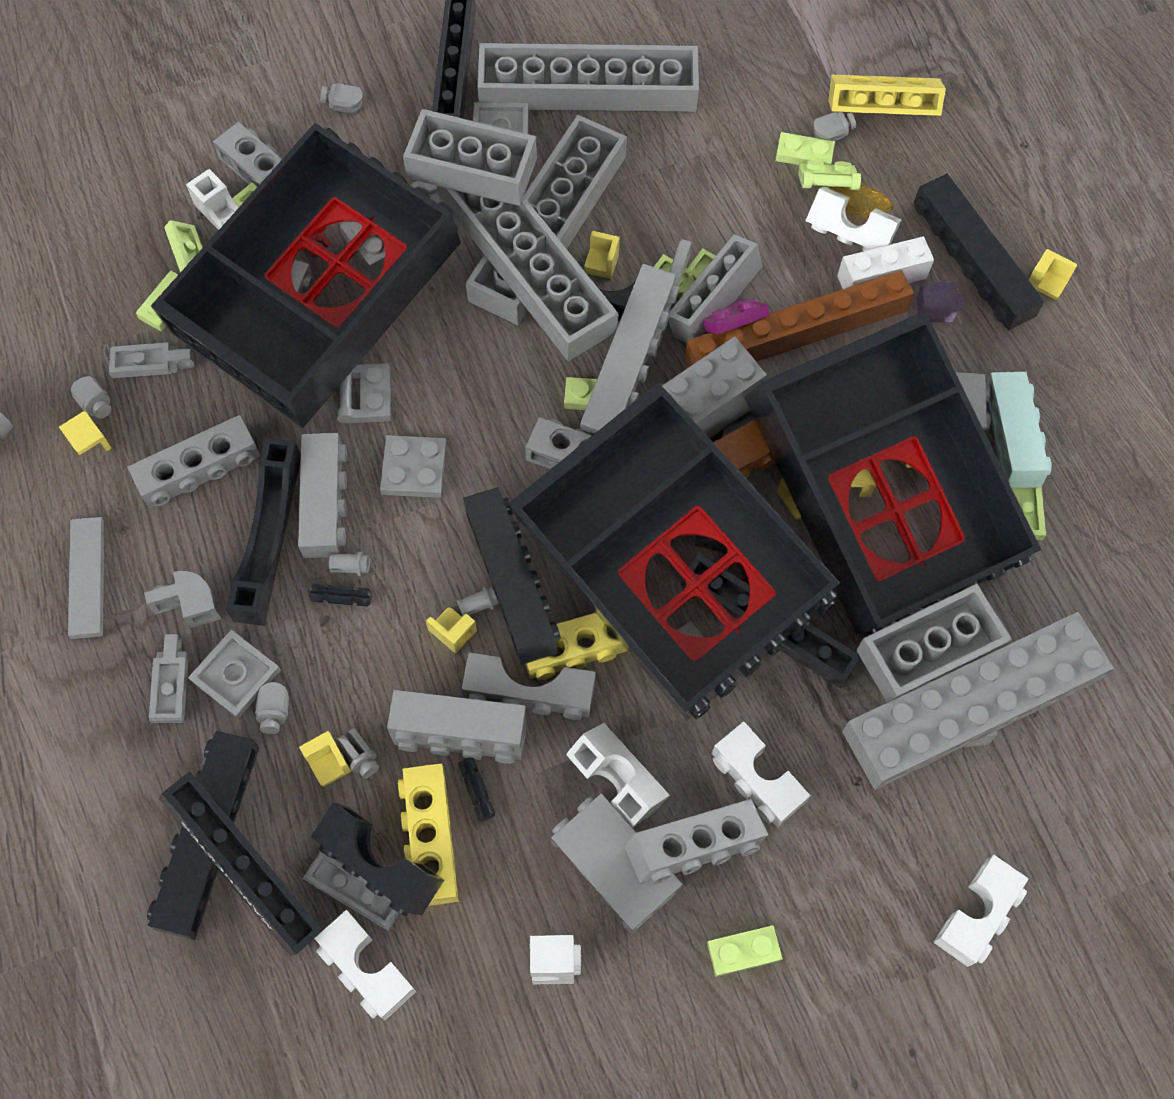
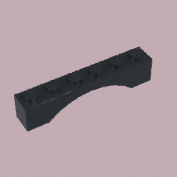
M265 437L259 462L257 498L252 528L243 560L232 580L226 611L233 622L265 626L301 461V454L296 441Z

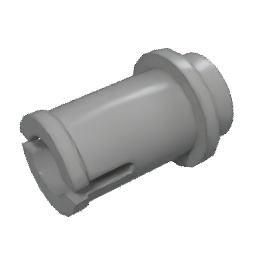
M361 551L357 555L330 554V573H357L358 576H362L363 573H369V555H364Z
M485 586L482 587L480 592L456 600L462 616L465 614L471 616L488 608L494 610L493 606L498 604L492 587L486 589Z

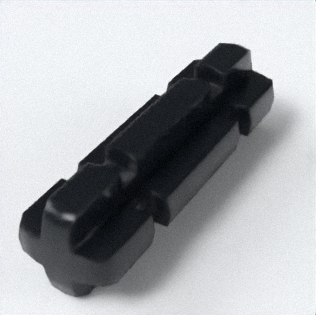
M312 584L309 597L312 602L323 603L326 600L330 604L353 605V603H357V606L367 607L371 603L372 593L369 588L358 587L357 590H354V587L328 585L327 588L324 587V584Z
M472 757L463 759L458 763L462 777H465L464 782L472 804L476 805L474 809L478 820L486 821L495 816V811L492 803L488 802L490 798L481 774L477 773L479 770L476 761Z

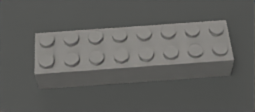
M479 43V102L528 103L529 110L696 112L699 94L698 46Z
M580 115L576 116L524 194L527 201L566 249L626 158L627 136ZM484 255L466 282L468 302L519 325L528 310Z
M437 186L438 196L453 211V215L567 361L572 360L616 333L618 328V312L524 196L521 205L518 206Z
M1076 612L848 721L842 733L874 790H877L1100 681L1114 667L1079 612Z

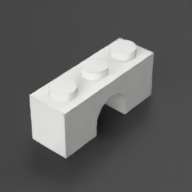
M210 169L186 184L194 205L218 230L239 208L229 195L227 187Z
M825 186L819 189L806 219L807 222L812 224V229L824 234L830 231L838 235L837 239L845 244L852 245L855 242L864 246L863 251L891 245L901 219L874 209L865 224L855 225L847 219L845 213L850 197Z
M923 236L844 256L837 276L843 289L900 270L903 271L908 283L927 279L934 258Z
M743 721L714 746L712 751L714 756L713 762L722 773L726 774L728 772L736 781L734 785L746 799L750 797L757 804L756 810L768 824L772 822L776 827H779L802 807L811 795L789 771L776 780H765L757 775L753 767V761L763 753L766 745Z
M605 723L584 733L566 754L587 779L594 775H601L614 784L618 794L610 804L632 828L652 816L670 796Z
M995 855L986 859L968 886L984 902L985 911L981 919H973L957 910L949 916L933 942L967 967L977 963V961L982 964L993 948L988 944L995 933L1000 935L1010 921V918L1006 916L1012 906L1018 907L1024 899L1027 891L1023 887L1028 878Z
M347 910L314 938L320 945L316 952L328 966L335 962L342 971L338 978L350 992L355 988L365 998L360 1004L373 1019L377 1015L383 1020L388 1019L416 993V990L391 962L377 973L367 974L362 972L359 966V956L372 939Z
M573 935L530 936V974L532 983L574 984V975H581V945H574Z

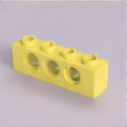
M832 74L828 102L832 112L941 116L946 88L939 78Z
M596 613L557 624L561 640L556 641V645L563 649V654L557 657L548 656L527 663L525 666L530 680L534 678L546 680L555 676V672L561 671L564 667L582 669L586 666V663L596 660L601 663L616 658V654L626 652L627 650L618 639L611 638L608 635L610 629ZM582 638H589L594 644L591 647L583 648L577 642Z
M443 764L404 768V779L398 780L400 799H406L407 811L401 812L403 832L409 831L410 844L404 845L405 858L417 860L423 864L428 861L439 863V870L436 874L444 879V882L428 906L459 902ZM421 796H429L433 801L429 808L421 810L415 807L417 799ZM423 829H434L436 836L432 841L423 843L418 840L419 834Z

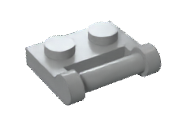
M389 363L357 365L340 384V408L337 410L338 422L392 421L391 368ZM360 378V409L354 410L352 409V379Z

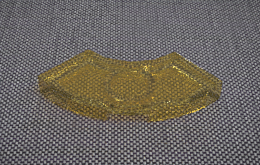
M860 184L859 190H850L849 187L825 186L850 197L845 212L859 214L867 220L874 209L888 213L894 206V203L884 194Z

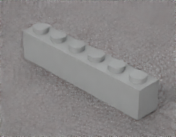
M642 264L580 423L581 430L590 433L591 436L638 399L639 393L635 392L639 382H645L649 371V366L646 365L649 355L654 357L659 345V339H656L659 329H665L669 318V313L666 312L669 303H675L680 287L676 286V274Z

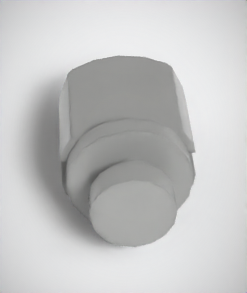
M339 83L332 84L331 90H328L326 86H322L320 102L326 103L329 101V108L333 109V111L356 115L362 109V91L359 87Z
M834 112L815 119L814 138L830 141L845 138L849 134V130L856 128L853 113L850 112L844 116L842 112Z
M90 376L82 377L73 383L71 387L72 396L83 411L98 419L105 418L110 414V398L94 378Z
M266 683L258 691L255 714L256 720L260 723V731L265 734H277L280 725L285 723L288 716L289 696L285 686L280 683Z
M352 728L347 732L348 739L344 735L336 738L337 746L349 762L353 773L359 772L363 778H368L378 771L379 765L375 761L377 754L374 750H370L356 729Z

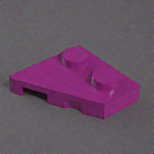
M739 299L725 308L712 312V315L703 319L705 331L721 334L770 316L768 305L765 303L756 302L755 299Z

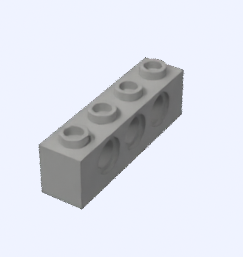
M239 122L213 141L219 159L246 183L250 184L253 182L257 187L282 160L270 144L265 145L260 141L254 130L251 128L246 129Z
M238 415L127 466L142 499L148 508L166 504L171 498L181 493L192 492L199 485L209 480L222 478L228 471L239 466H247L260 457V454L241 416ZM229 448L226 453L218 454L220 450ZM201 461L198 466L190 467L194 462ZM173 474L170 479L162 480L166 475Z
M539 417L525 447L526 460L551 469L589 439L591 434L581 429L574 430L563 426L561 422L555 419L546 420ZM560 443L568 445L565 449H558L555 446Z
M752 799L634 833L626 844L625 849L639 883L653 881V884H659L670 879L674 873L682 871L684 875L699 870L706 863L712 862L715 866L728 861L732 855L741 853L743 857L751 855L760 849L759 845L768 836V833ZM722 831L728 833L731 839L727 838ZM693 840L700 842L703 848L695 845ZM663 849H668L674 857L668 856Z

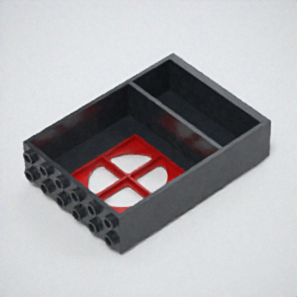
M314 123L153 302L151 308L173 335L301 428H304L461 244L457 231L458 227L453 218V211L445 203H436L430 199V196L422 188L412 187L399 173H391L386 170L378 159L374 157L368 158L352 142L347 144L342 141L331 128L327 127L324 129ZM350 221L362 225V229L340 254H333L312 240L314 233L331 224ZM371 235L379 236L385 247L384 266L380 276L375 280L369 279L348 264L349 260ZM307 249L328 263V268L306 293L300 294L293 286L292 268L299 250ZM337 274H344L365 289L363 296L346 305L326 308L314 304L315 299Z
M926 311L762 381L745 397L824 566L840 583L837 594L856 634L866 631L869 635L874 634L975 584L980 586L979 583L996 579L1006 574V571L1013 567L1018 568L1033 561L1031 555L1041 550ZM890 459L913 467L927 480L929 484L928 489L904 501L896 500L880 467L881 462ZM861 470H868L884 501L885 508L859 522H854L849 514L850 488L856 475ZM935 500L940 509L939 534L933 547L927 552H922L906 522L905 513L925 502ZM891 520L895 524L909 553L908 561L897 563L877 556L861 541V533L882 522Z
M659 382L509 502L518 522L686 721L692 716L696 720L703 716L711 708L709 705L710 701L716 696H719L721 699L727 696L736 687L735 682L741 675H744L746 678L752 675L761 666L760 662L765 655L769 654L773 657L786 645L785 641L790 634L794 633L796 636L801 634L811 624L809 621L813 618V615L817 612L820 615L826 613L836 603L834 600L838 597L836 593L840 585L839 581ZM683 535L705 536L723 544L727 548V553L703 574L697 575L671 547V541ZM659 553L669 561L683 577L687 585L685 589L663 607L656 609L651 605L648 598L645 578L650 559ZM734 563H740L744 567L750 587L748 607L740 618H733L708 589L710 582ZM697 596L703 600L723 623L725 629L721 634L714 637H693L670 627L667 619L687 601Z

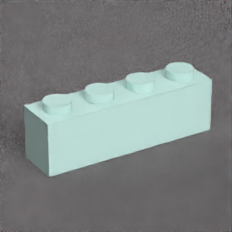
M1027 372L991 373L986 386L990 387V398L987 406L991 414V425L1000 465L1011 488L1042 487L1046 476L1051 473L1052 465L1051 459L1046 457L1044 449L1046 443L1045 434L1040 432L1039 428L1040 413L1033 402V384H1029Z

